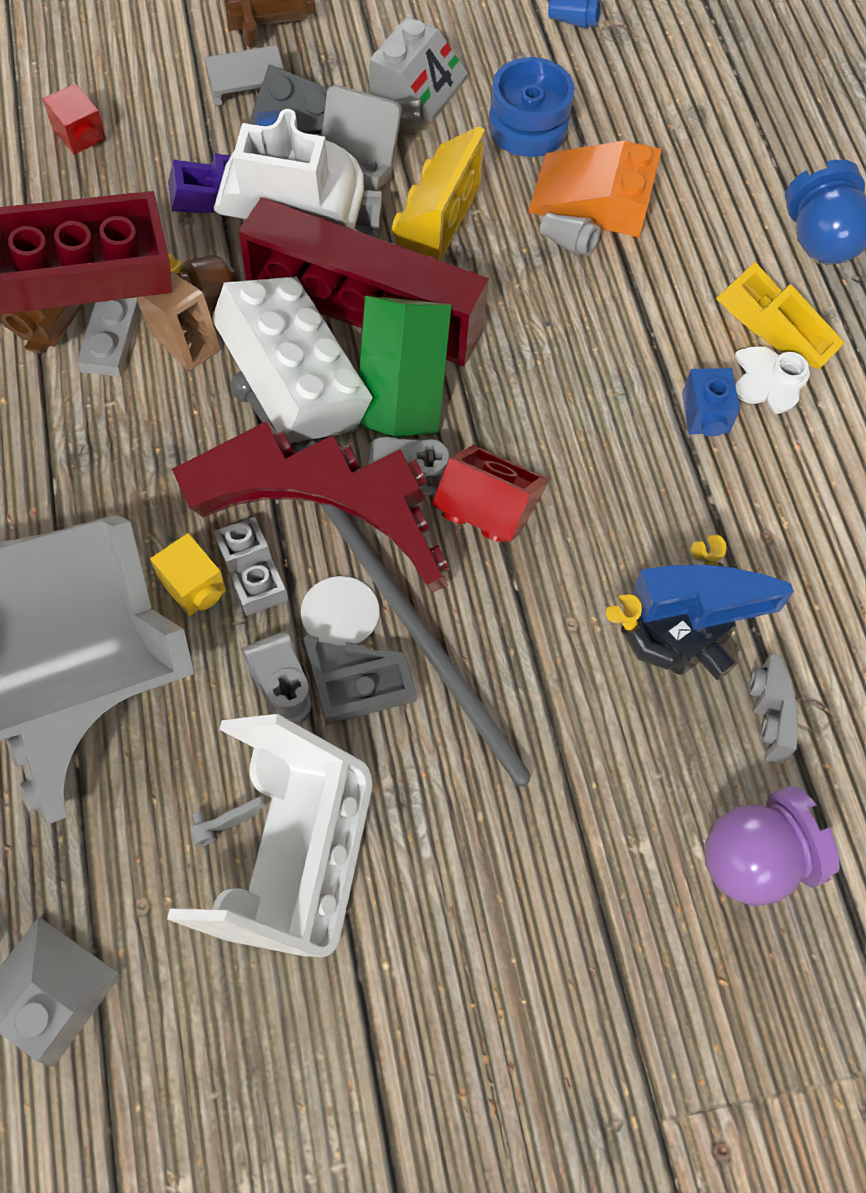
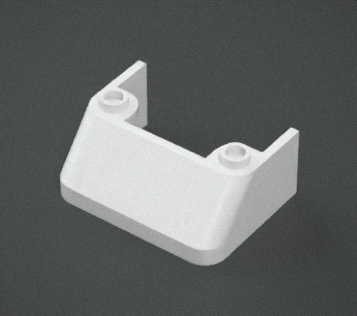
M279 714L222 720L219 730L254 747L250 762L251 781L260 793L272 798L249 891L236 888L224 890L216 898L212 910L169 909L167 919L225 941L307 957H327L336 949L341 936L372 791L371 773L363 761Z

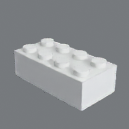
M287 277L224 283L212 321L277 433L284 431L292 443L356 432L373 397L298 278Z

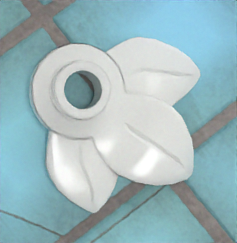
M760 346L744 348L735 353L736 360L746 371L735 385L737 397L740 400L753 404L767 401L770 410L775 414L787 412L799 401V390L806 385L810 375L808 362L802 355L795 352H785L778 355L773 350Z

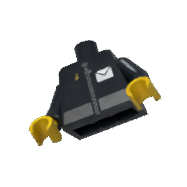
M708 535L709 553L706 552V546L703 541H695L690 548L691 555L697 561L704 562V565L724 567L722 563L718 562L724 557L727 549L726 542L721 536ZM631 594L619 595L618 597L624 607V612L617 605L608 606L606 609V617L610 622L623 624L621 632L636 658L640 661L666 670L671 669L678 675L685 674L700 662L716 680L728 674L738 663L723 647V644L729 639L736 627L735 621L693 630L688 614L643 623L641 602L636 596Z

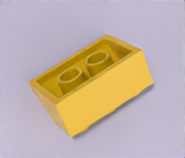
M476 127L440 144L432 159L427 158L422 169L419 184H413L410 188L406 208L403 212H397L393 220L391 233L396 236L395 244L442 261L480 188L485 128Z

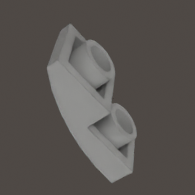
M255 517L213 531L221 556L246 616L289 601L284 584L272 561L269 547Z
M771 654L761 669L754 668L749 682L748 693L755 696L752 712L765 715L760 734V741L766 743L764 760L783 764L797 749L798 715L794 690L787 668L780 655Z

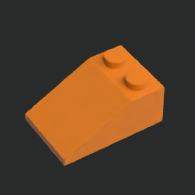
M618 141L546 153L529 207V213L545 216L546 213L550 212L556 215L591 218L594 224L600 226V229L640 237L662 149L629 141Z

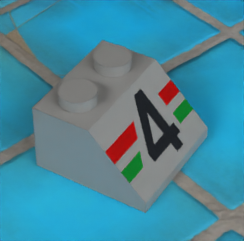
M409 16L404 18L369 59L370 94L396 101L400 104L402 110L431 123L468 78V72L439 29Z

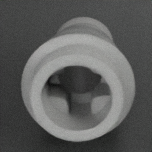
M548 212L542 219L540 234L550 238L577 257L582 254L589 256L593 253L599 241L600 226L594 224L591 218L556 215Z

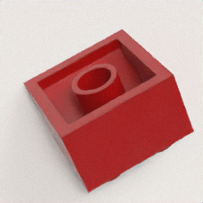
M472 445L449 458L431 506L441 510L442 516L457 524H466L467 522L480 528L481 534L492 541L503 543L506 540L512 542L522 532L547 487L549 478L476 445Z

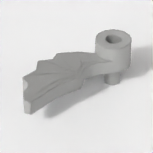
M262 796L227 811L222 816L204 822L202 812L193 814L195 826L190 831L195 846L202 847L211 844L216 840L214 831L234 827L260 813L259 810L264 806Z

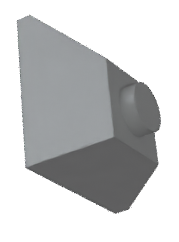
M38 917L0 966V1034L37 1062L54 1067L121 975Z

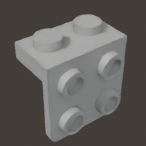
M335 84L327 90L322 136L325 137L326 141L344 148L357 159L364 174V190L378 191L391 179L402 111L401 106L396 101Z

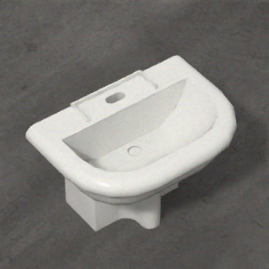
M285 109L280 112L277 121L270 126L242 123L235 151H233L225 166L214 210L221 215L247 219L260 197L277 203H283L307 214L322 217L335 224L355 229L364 193V174L357 159L344 148L326 141L324 136L298 131L295 112Z

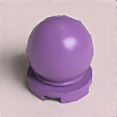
M791 785L768 795L766 807L758 804L740 806L719 818L705 841V865L717 888L731 899L756 907L780 902L797 890L800 881L812 888L832 880L830 875L839 872L840 869L838 850L830 828L828 827L820 831L815 819L809 812L808 808L816 805L812 798L802 789Z

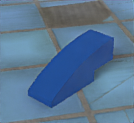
M669 565L641 569L633 588L634 596L641 602L643 623L688 614L693 630L780 612L794 592L791 583L777 578L732 567L711 565Z

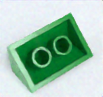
M365 296L359 377L373 398L359 424L360 426L391 436L439 433L451 304Z

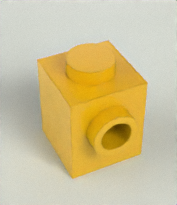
M189 533L150 558L157 579L189 617L198 610H206L212 607L220 599L221 594L226 591L221 571Z

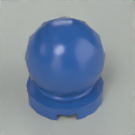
M848 160L826 161L828 168L819 170L810 176L808 171L805 170L790 183L784 195L788 215L796 222L797 241L808 257L826 265L849 262L866 250L865 181L857 164Z

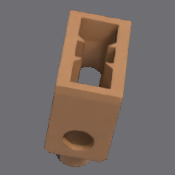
M170 271L172 293L136 297L150 333L189 372L221 351L203 292Z

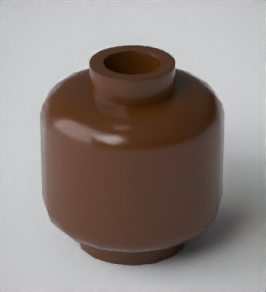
M216 255L187 260L181 265L179 273L176 274L203 292L209 311L215 310L223 284L226 282H238L235 270L231 266L228 267L226 262Z

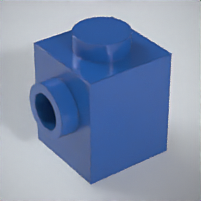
M732 368L690 370L682 391L689 435L704 434L706 436H718L730 433L740 411Z

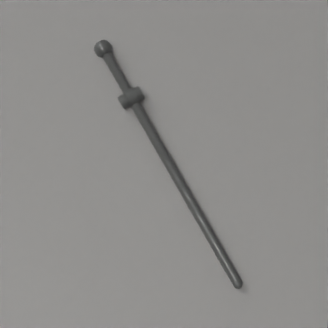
M239 371L231 381L233 395L241 402H249L261 421H267L276 431L242 371ZM312 440L304 446L297 442H292L291 444L296 454L316 443ZM320 504L514 783L522 787L528 785L531 777L529 770L352 519L342 510Z

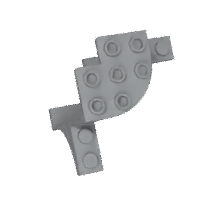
M119 515L108 516L45 534L0 542V741L6 739L14 765L16 767L23 765L27 781L20 783L19 786L28 811L37 810L48 825L67 817L64 804V786L68 765L79 741L91 725L107 710L126 698L194 674L184 629L151 608L131 521Z

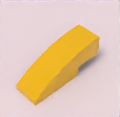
M756 262L749 266L716 297L735 318L753 333L784 353L795 352L802 355L807 360L808 365L817 370L845 343L791 284L781 290Z

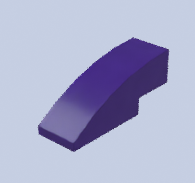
M215 153L212 165L173 160L168 179L171 211L215 213V201L225 166L231 155Z

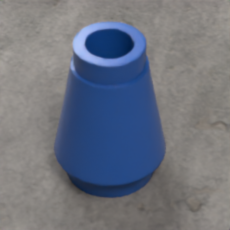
M601 0L549 1V19H555L587 30L590 26H598L601 14Z

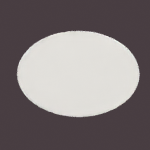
M346 576L330 577L318 582L307 592L301 606V619L308 634L319 637V642L346 646V642L358 644L365 640L375 629L379 619V604L373 591L363 582Z

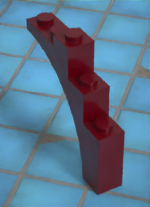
M265 421L172 469L188 507L202 518L235 505L267 499L304 500L332 506L366 521L390 538L412 561L432 593L448 586L443 573L450 570L449 565L438 545L430 549L423 533L431 529L419 505L412 509L410 508L426 500L420 486L428 482L416 458L407 462L401 449L360 469L359 462L350 445L341 447L334 435L295 454L284 431L277 433Z

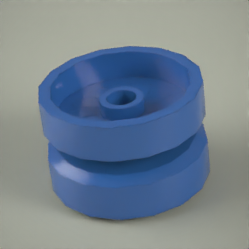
M536 57L514 59L504 64L495 73L491 91L492 104L488 128L491 138L500 148L514 155L536 157L553 152L562 145L567 136L575 90L571 75L562 66L548 59Z

